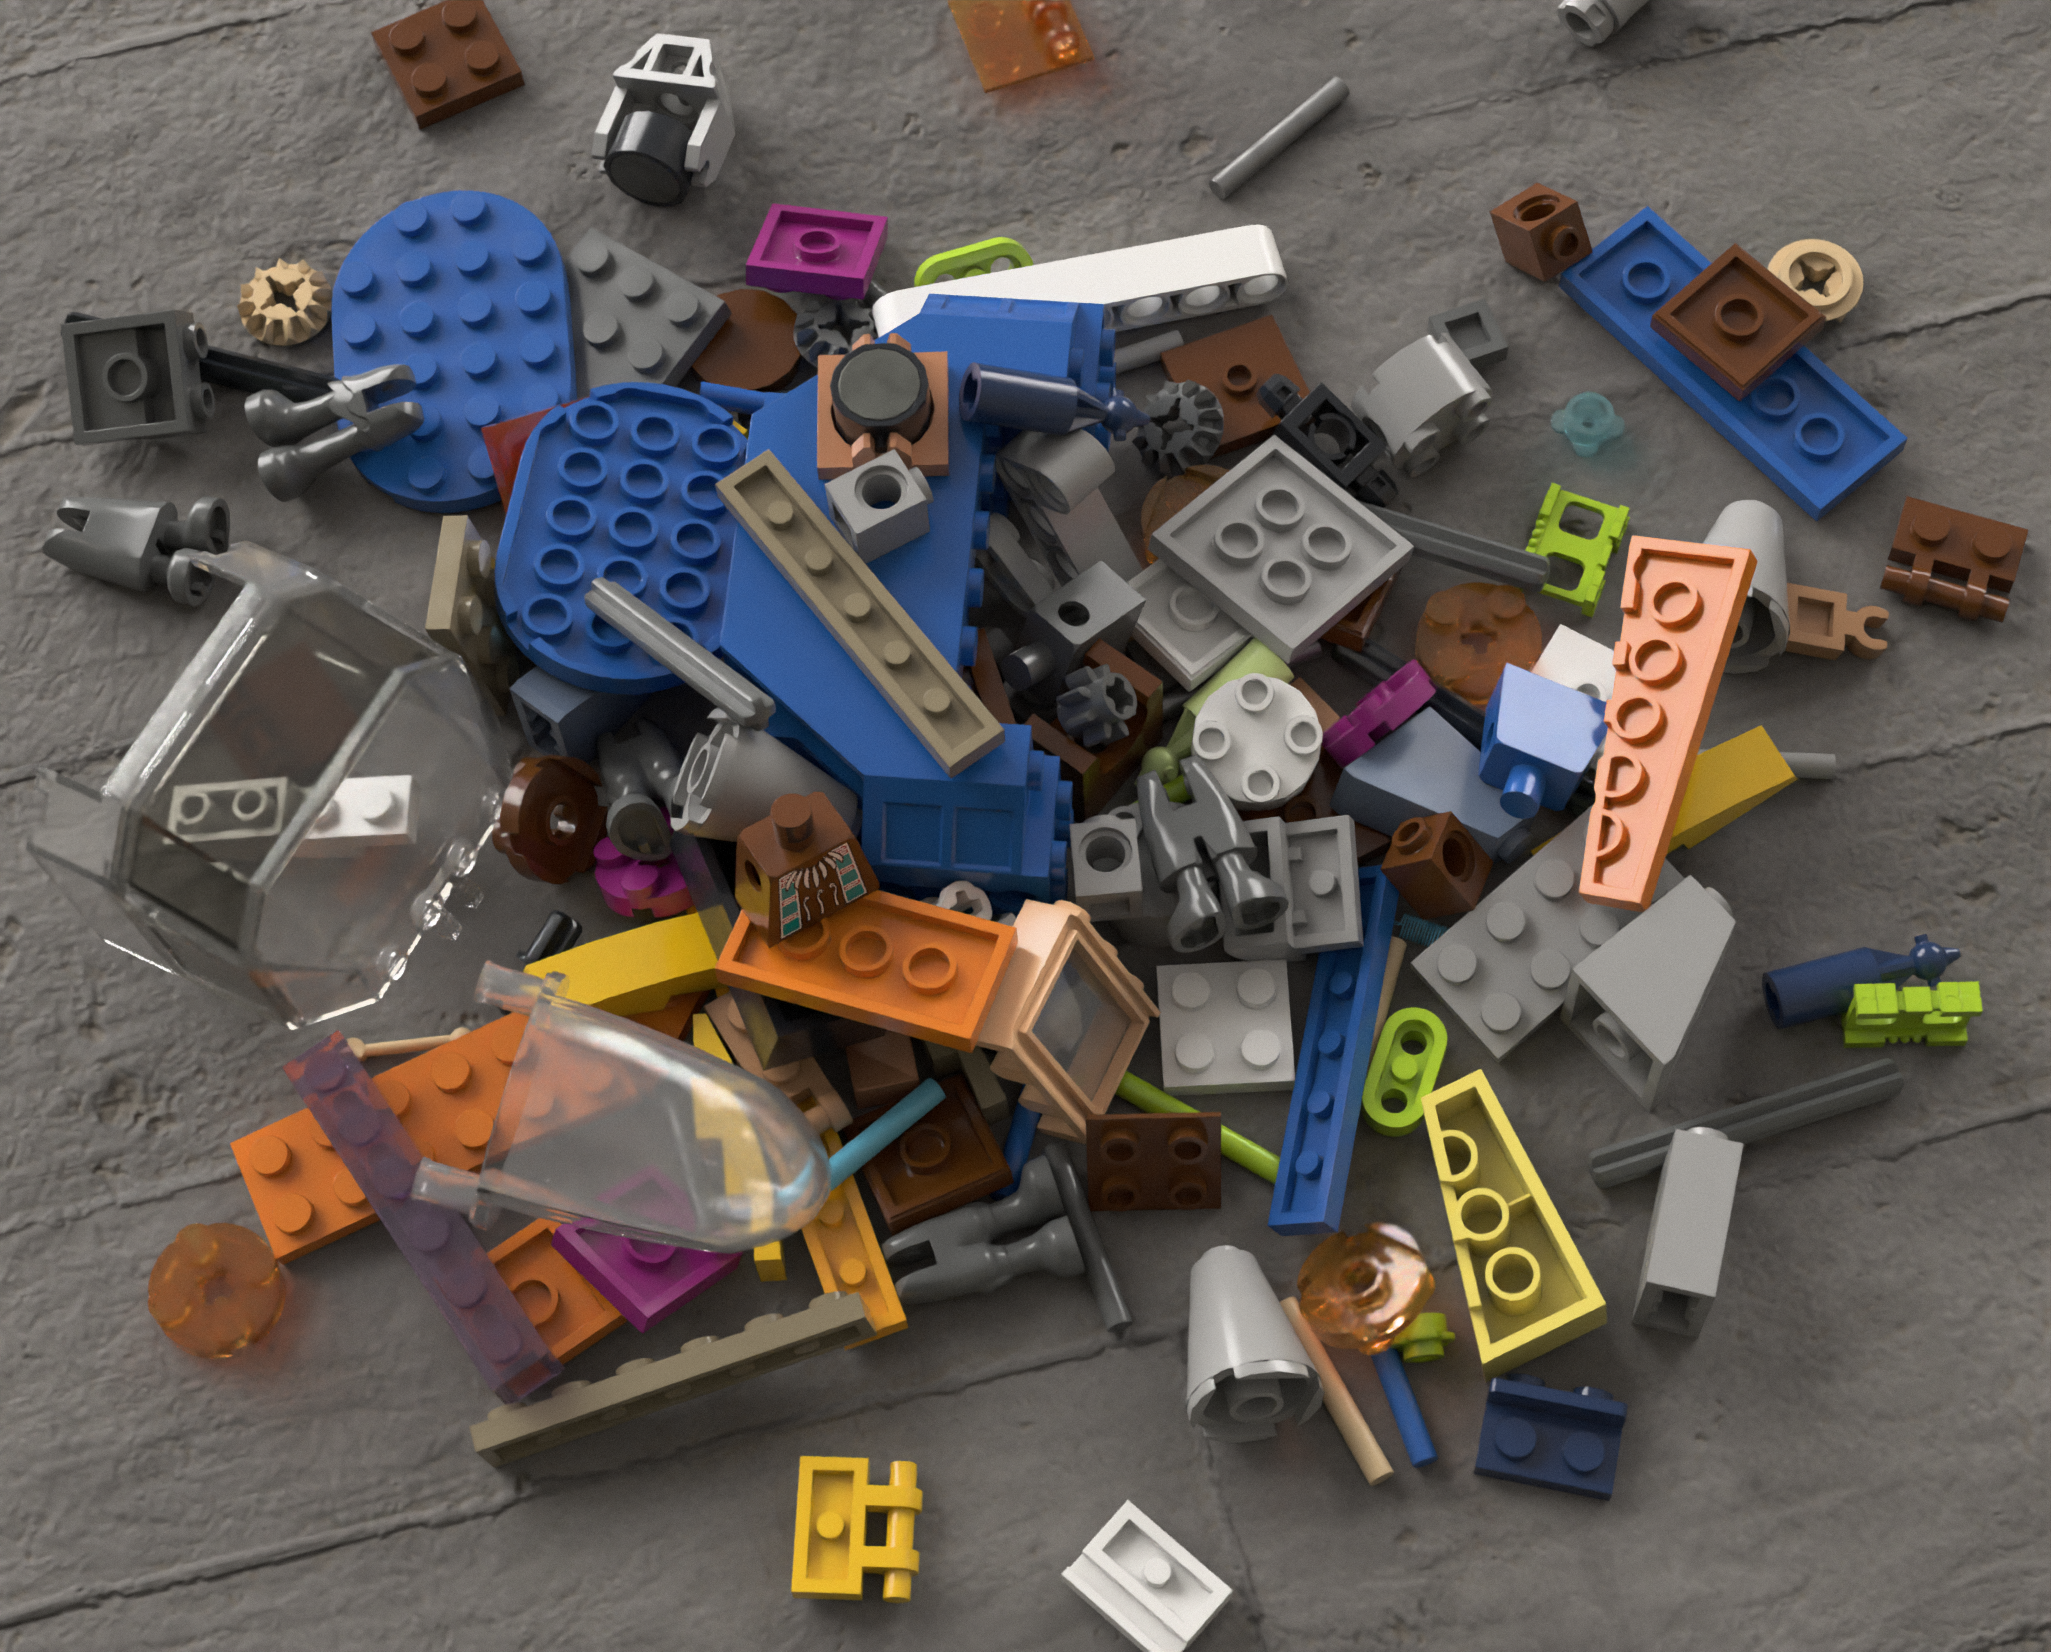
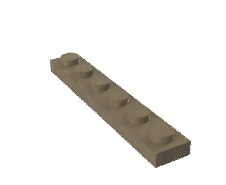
M769 449L715 484L718 498L950 778H953L1005 742L1004 728Z
M845 1291L830 1292L813 1299L809 1303V1309L787 1317L779 1313L757 1317L744 1326L745 1331L723 1339H719L717 1336L696 1338L681 1346L680 1354L657 1362L652 1358H642L627 1362L616 1369V1376L593 1384L587 1380L566 1383L552 1391V1398L529 1406L525 1403H511L500 1406L488 1413V1420L469 1426L475 1451L495 1468L877 1335L870 1309L858 1292L850 1295Z

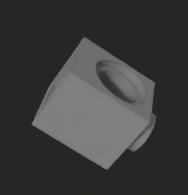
M895 449L825 484L830 518L842 537L865 564L930 532L927 505L934 501L931 489L922 472L917 467L908 470ZM879 501H892L896 503L887 509L871 507Z
M1097 815L1086 819L1083 823L1069 824L1076 905L1090 915V922L1143 917V895L1136 820H1121L1113 815ZM1101 858H1112L1121 863L1119 868L1111 872H1100L1093 869L1090 865Z

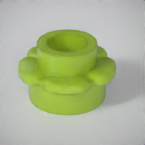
M1419 1313L1393 1320L1394 1339L1390 1340L1388 1344L1390 1348L1403 1352L1404 1362L1423 1363L1444 1358L1443 1347L1454 1342L1456 1337L1455 1333L1448 1332L1445 1314Z

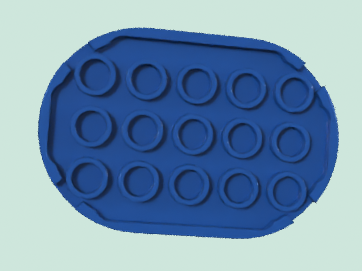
M448 191L424 196L401 204L372 225L348 253L338 272L332 295L331 316L334 377L342 380V376L358 375L386 365H408L415 375L416 387L411 392L378 404V406L381 408L399 402L419 403L422 406L425 420L417 431L397 441L390 447H385L380 452L372 449L358 452L350 456L351 461L369 485L372 484L380 491L393 497L396 503L415 510L433 513L463 512L482 508L502 500L481 428L577 399L569 281L564 260L552 235L533 213L510 199L480 191ZM346 419L337 421L338 430L353 424V422Z
M626 382L592 388L588 398L575 402L564 409L559 404L539 421L526 441L521 455L497 550L494 570V598L499 618L514 644L538 667L563 682L585 689L613 694L640 695L665 690L685 683L586 606L584 595L592 590L591 581L600 577L605 578L609 582L618 583L718 659L723 657L720 648V638L737 520L718 498L715 484L745 465L748 444L746 437L733 425V416L714 402L681 388L657 383Z

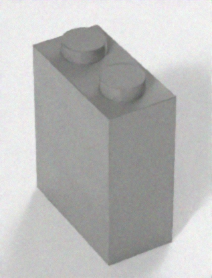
M1694 1127L1688 1131L1675 1129L1659 1177L1632 1324L1699 1338L1716 1297L1743 1143L1730 1141L1724 1133L1711 1128Z

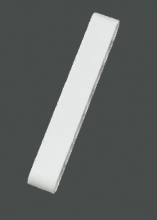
M1247 225L898 290L879 298L873 305L872 314L878 336L881 337L919 314L929 293L1104 304L1105 329H1116V332L1261 305L1283 294L1288 286V280L1272 230L1263 225Z

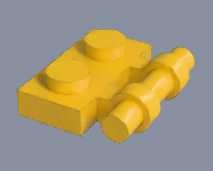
M800 1456L791 1586L793 1598L863 1600L864 1573H875L884 1575V1601L890 1603L910 1602L911 1578L919 1574L920 1553L913 1549L915 1516L922 1513L923 1499L922 1490L916 1488V1463L909 1461L891 1462L889 1486L869 1485L870 1462L868 1458ZM868 1512L887 1514L886 1547L866 1546Z

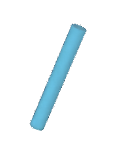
M932 1078L925 1080L778 1200V1204L782 1211L792 1221H796L943 1101L946 1097L942 1088Z

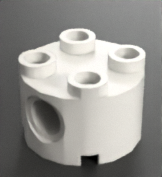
M1252 673L1242 678L1228 681L1208 696L1195 719L1191 755H1197L1206 764L1236 810L1249 812L1250 810H1270L1282 807L1303 791L1319 761L1323 732L1318 722L1316 711L1299 690L1278 678Z

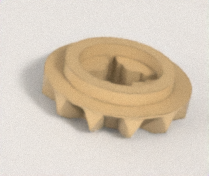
M1818 239L1793 242L1779 250L1768 266L1770 272L1826 316L1825 321L1834 319L1841 323L1846 314L1858 305L1863 290L1861 268L1849 252L1834 243ZM1804 277H1808L1812 282L1826 281L1823 293L1820 295L1814 289H1809L1805 292L1801 290Z
M279 258L276 266L263 271L256 267L254 279L249 284H241V300L237 308L244 327L256 339L277 346L294 345L312 338L327 324L331 317L333 291L323 271L312 269L304 259L296 265L287 264ZM274 292H283L287 296L293 295L298 312H295L291 307L287 308L282 303L276 304Z

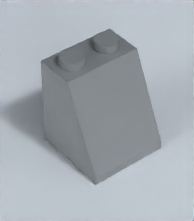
M1691 875L1572 969L1560 1016L1563 1023L1648 1112L1660 1103L1719 974L1736 924L1732 910L1723 896L1713 888L1707 887L1704 889Z

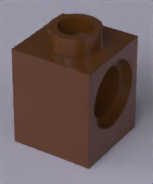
M1536 183L1490 211L1505 262L1546 282L1593 253L1578 201L1544 185Z
M1448 811L1426 817H1414L1401 822L1392 837L1391 846L1380 870L1423 920L1474 910L1494 862L1453 812Z

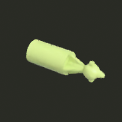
M1254 637L1182 705L1184 712L1166 747L1157 746L1151 748L1145 753L1141 764L1142 770L1138 777L1152 770L1156 771L1161 784L1168 783L1177 777L1179 760L1191 756L1193 729L1198 713L1208 696L1228 681L1257 673L1263 674L1266 677L1278 678L1288 684L1294 678L1289 667L1278 655Z

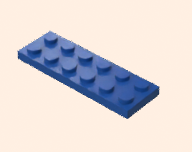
M1648 206L1592 249L1593 253L1561 273L1559 287L1816 522L1904 450L1908 438L1805 346L1800 348L1739 402L1650 328L1652 315L1712 263Z

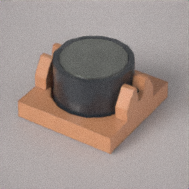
M890 333L887 343L875 344L871 334H863L852 346V351L846 355H818L817 471L819 480L836 479L893 449L896 450L908 470L917 467L924 476H949V366L947 351L912 352L909 342L897 333Z

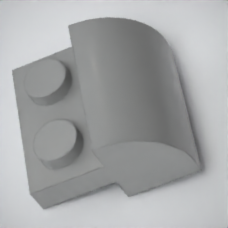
M1349 815L1289 823H1285L1279 816L1243 821L1258 851L1257 857L1248 866L1252 872L1278 883L1284 889L1289 905L1282 916L1265 926L1255 929H1240L1233 923L1220 881L1221 907L1227 922V929L1223 935L1224 951L1232 957L1248 961L1286 959V962L1306 960V954L1364 947L1354 820Z

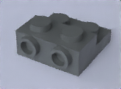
M173 309L61 324L75 445L87 446L136 439L153 440L207 433L205 419L213 418L215 399L210 385L206 382L201 383L199 359L206 358L208 354V338L204 326L200 322L194 323L193 313Z

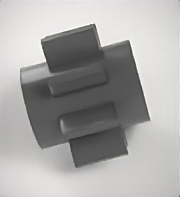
M1104 664L1095 669L1086 666L1064 677L1070 691L1057 697V716L1061 726L1070 736L1078 739L1083 738L1084 746L1088 748L1100 742L1107 745L1129 735L1128 728L1123 721L1136 715L1137 699L1131 683L1123 675L1115 672L1111 673L1109 665Z

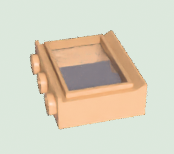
M1026 899L1012 926L1017 928L1018 944L976 1046L998 1051L990 1066L992 1072L1004 1079L1026 1084L1018 1101L1025 1108L1043 1114L1037 1125L1038 1130L1042 1134L1086 1144V1115L1106 1113L1148 1027L1149 1017L1158 1018L1161 1012L1143 991L1144 984L1142 981L1129 973L1118 959L1117 949L1105 941L1090 923L1091 917L1084 909L1064 900H1057L1052 905Z

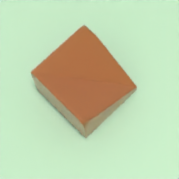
M887 1030L882 1037L846 1047L857 1109L892 1103L906 1097L920 1085L910 1036Z

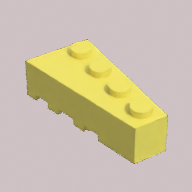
M1479 1069L1421 1097L1427 1132L1485 1382L1606 1324V1302L1483 1071Z

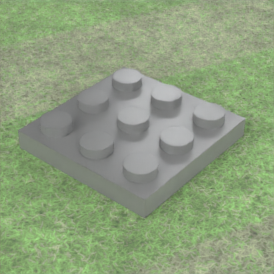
M1276 435L1269 438L1152 533L1148 546L1149 551L1287 664L1291 663L1408 563L1414 549V545Z

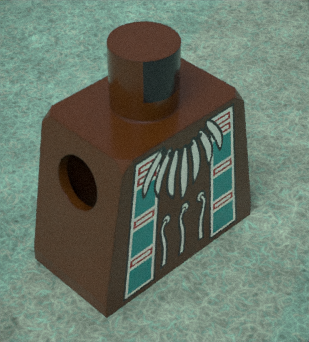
M813 792L805 797L795 793L780 796L773 802L770 816L743 829L737 837L736 901L769 948L880 889V883L856 837L823 792Z

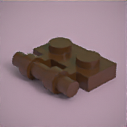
M1907 496L1888 560L1912 566L1911 571L1886 565L1880 589L1904 595L1903 602L1920 607L1922 602L1926 601L1958 610L1957 617L1976 622L1979 616L2003 623L2010 599L1986 593V589L1988 587L2010 593L2029 529ZM1931 572L1967 581L1966 586L1930 577Z

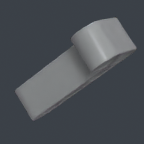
M1082 429L1067 433L1064 436L1022 430L995 454L996 472L1061 587L1100 561L1104 562L1126 582L1143 571L1098 489V486L1115 472V465L1107 450L1091 434Z

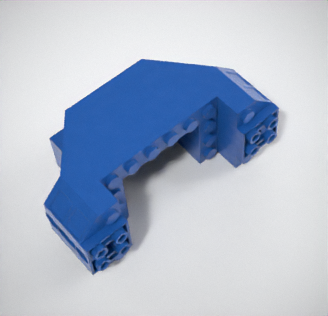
M929 293L919 314L874 340L875 344L887 343L889 334L897 333L911 344L912 352L947 351L949 476H924L934 499L932 503L927 505L930 532L874 559L866 565L961 678L963 666H975L977 656L978 628L968 626L970 607L981 608L983 600L984 569L974 568L976 550H988L990 515L996 512L1009 520V500L1013 501L996 472L995 454L1022 431L1021 429L963 420L959 410V393L964 373L971 363L976 362L1068 377L1075 381L1076 387L1104 403L1109 398H1112L1111 392L1116 387L1117 364L1114 362L1116 329H1105L1104 304ZM818 375L788 393L765 392L763 408L751 415L745 464L769 449L837 529L829 515L825 484L834 479L819 480L817 471ZM1101 423L1082 429L1096 438L1109 453L1111 433ZM879 501L871 507L887 509L896 503L892 501ZM737 521L720 638V648L724 663L773 699L776 712L768 718L769 726L764 731L846 786L857 796V808L863 810L861 829L856 839L880 883V889L878 890L921 901L927 897L939 898L942 889L955 881H968L973 886L984 891L991 904L992 916L1013 913L1016 918L1026 899L1052 905L1057 900L1067 901L1069 869L1066 868L1067 848H1071L1069 824H1074V809H1072L1073 781H1061L1060 756L1045 755L1044 751L1033 750L1031 725L999 723L1005 731V742L953 778H950ZM970 907L961 913L970 915L973 913V908Z

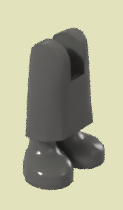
M204 496L193 504L187 520L178 521V511L172 502L119 498L63 497L57 510V516L68 526L82 532L52 529L48 532L42 547L43 553L47 557L72 570L144 593L152 590L157 583L168 586V590L175 601L181 605L195 607L202 604L214 588L216 576L211 562L222 563L225 559L230 534V511L224 499ZM171 550L176 551L172 557L160 554H168Z
M1197 755L1179 760L1186 792L1193 801V804L1172 811L1168 793L1162 786L1155 770L1137 777L1139 811L1148 851L1160 890L1167 894L1178 893L1179 903L1167 925L1166 931L1171 946L1178 952H1193L1204 949L1218 941L1227 929L1226 917L1222 907L1208 883L1220 879L1228 911L1234 925L1240 929H1255L1265 926L1282 916L1289 905L1284 889L1278 883L1251 871L1248 865L1257 857V848L1224 789Z

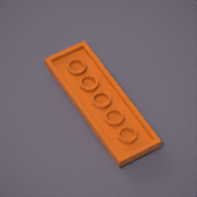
M532 1003L231 1142L230 1145L275 1258L284 1265L381 1220L316 1118L329 1131L385 1218L643 1098L644 1094L610 1018L542 1028L535 1005Z

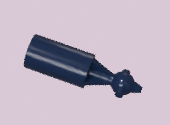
M973 362L967 367L960 387V415L963 420L1059 436L1101 423L1108 432L1113 434L1115 441L1126 440V433L1130 432L1134 427L1148 425L1150 422V416L1137 409L1130 399L1124 397L1123 390H1113L1111 392L1112 398L1102 403L1076 387L1075 381L1068 377Z
M1927 934L1914 937L1916 945L1911 949L1909 956L1867 947L1838 953L1763 973L1762 989L1764 1000L1774 1025L1779 1030L1846 1013L1854 997L1853 987L1855 984L1895 983V988L1897 989L1912 975H1915L1919 979L1927 980L1930 988L1935 987L1938 982H1941L1940 976L1945 972L1947 966L1961 957L1960 950L1958 948L1941 947L1939 944L1929 941Z

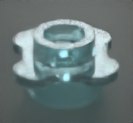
M1591 391L1574 396L1568 402L1565 410L1555 411L1551 418V428L1558 434H1564L1573 444L1574 453L1585 458L1596 455L1598 446L1608 439L1620 438L1625 428L1624 420L1620 416L1614 415V409L1609 400ZM1591 422L1593 427L1585 428L1582 423Z

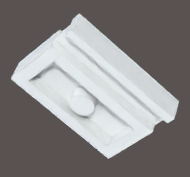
M1129 1500L1125 1502L1082 1550V1554L1072 1566L1067 1567L1061 1574L1062 1581L1143 1652H1183L1233 1597V1590Z

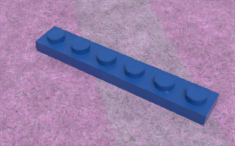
M1382 865L1358 868L1364 947L1319 952L1267 1225L1281 1236L1338 1233L1399 891L1380 870Z

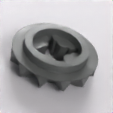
M827 298L824 303L810 299L805 311L797 314L793 332L794 342L798 351L810 364L817 368L818 355H846L852 351V346L863 334H871L874 340L879 338L872 308H860L858 300L855 298L849 303H843L831 298ZM834 325L843 326L846 333L852 334L849 346L846 339L842 338L840 332L833 330Z
M1189 379L1181 383L1165 381L1164 389L1159 393L1146 395L1148 404L1143 412L1150 416V422L1148 425L1138 427L1137 437L1132 440V443L1141 453V462L1154 471L1165 476H1184L1201 468L1216 452L1223 435L1224 415L1219 400L1205 386ZM1181 418L1194 429L1193 431L1175 432L1172 436L1162 426L1164 423L1167 424L1168 421L1173 422Z

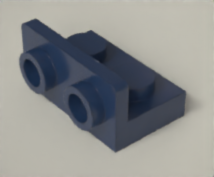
M1510 1373L1505 1375V1379L1491 1378L1473 1474L1610 1501L1614 1486L1622 1428L1627 1417L1628 1404L1613 1401L1614 1396L1610 1392L1594 1387H1576L1573 1389V1392L1545 1387L1546 1383L1544 1380L1528 1374Z

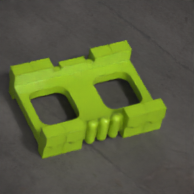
M1551 483L1539 511L1532 537L1525 551L1547 558L1555 556L1579 564L1583 567L1584 572L1575 590L1568 591L1546 584L1543 590L1537 593L1582 607L1581 614L1593 618L1605 587L1606 580H1604L1611 553H1618L1628 527L1630 508L1620 505L1619 508L1561 490V485ZM1569 506H1577L1600 514L1604 521L1598 536L1589 540L1562 531L1559 523L1565 509ZM1512 585L1510 588V591L1517 592L1520 594H1522L1524 590L1522 588L1515 587Z
M1979 981L1959 983L1938 982L1937 990H1930V987H1903L1902 991H1896L1895 983L1855 984L1853 987L1854 997L1847 1013H1842L1841 1016L1844 1048L1884 1047L1886 1038H1888L1890 1043H1896L1898 1038L1903 1043H1908L1910 1038H1912L1913 1042L1919 1043L1922 1038H1925L1926 1046H1965L1968 1042L1966 1027L1971 1017L1981 1016L1983 1012Z

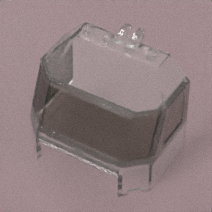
M245 540L230 544L228 552L214 555L207 551L187 555L194 566L241 585L244 588L102 789L98 792L37 764L34 790L44 794L41 821L29 824L26 850L102 941L281 1026L295 1030L378 1002L389 985L398 980L403 974L410 953L426 930L430 929L444 939L452 940L453 942L456 940L463 928L459 924L458 919L443 908L444 902L450 896L458 904L476 909L484 896L480 892L479 886L466 875L475 865L479 849L493 830L496 821L500 818L502 801L513 775L500 721L461 655L448 650L319 570Z

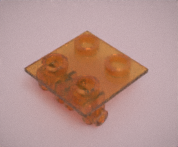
M1070 0L947 1L985 94L1094 60L1093 52Z

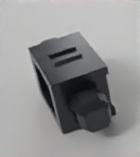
M1275 373L1258 390L1256 396L1259 404L1272 419L1278 416L1282 420L1270 438L1276 435L1343 490L1347 491L1351 487L1357 493L1354 497L1356 500L1385 508L1398 495L1396 484L1383 469L1377 472L1372 467L1387 448V445L1322 382L1303 399L1298 394L1300 388L1286 376ZM1314 417L1316 421L1303 434L1300 429ZM1323 433L1333 437L1339 445L1340 453L1330 454L1321 450L1315 442L1314 434ZM1351 453L1354 456V458L1342 470H1340L1338 466L1342 464L1347 458V456Z

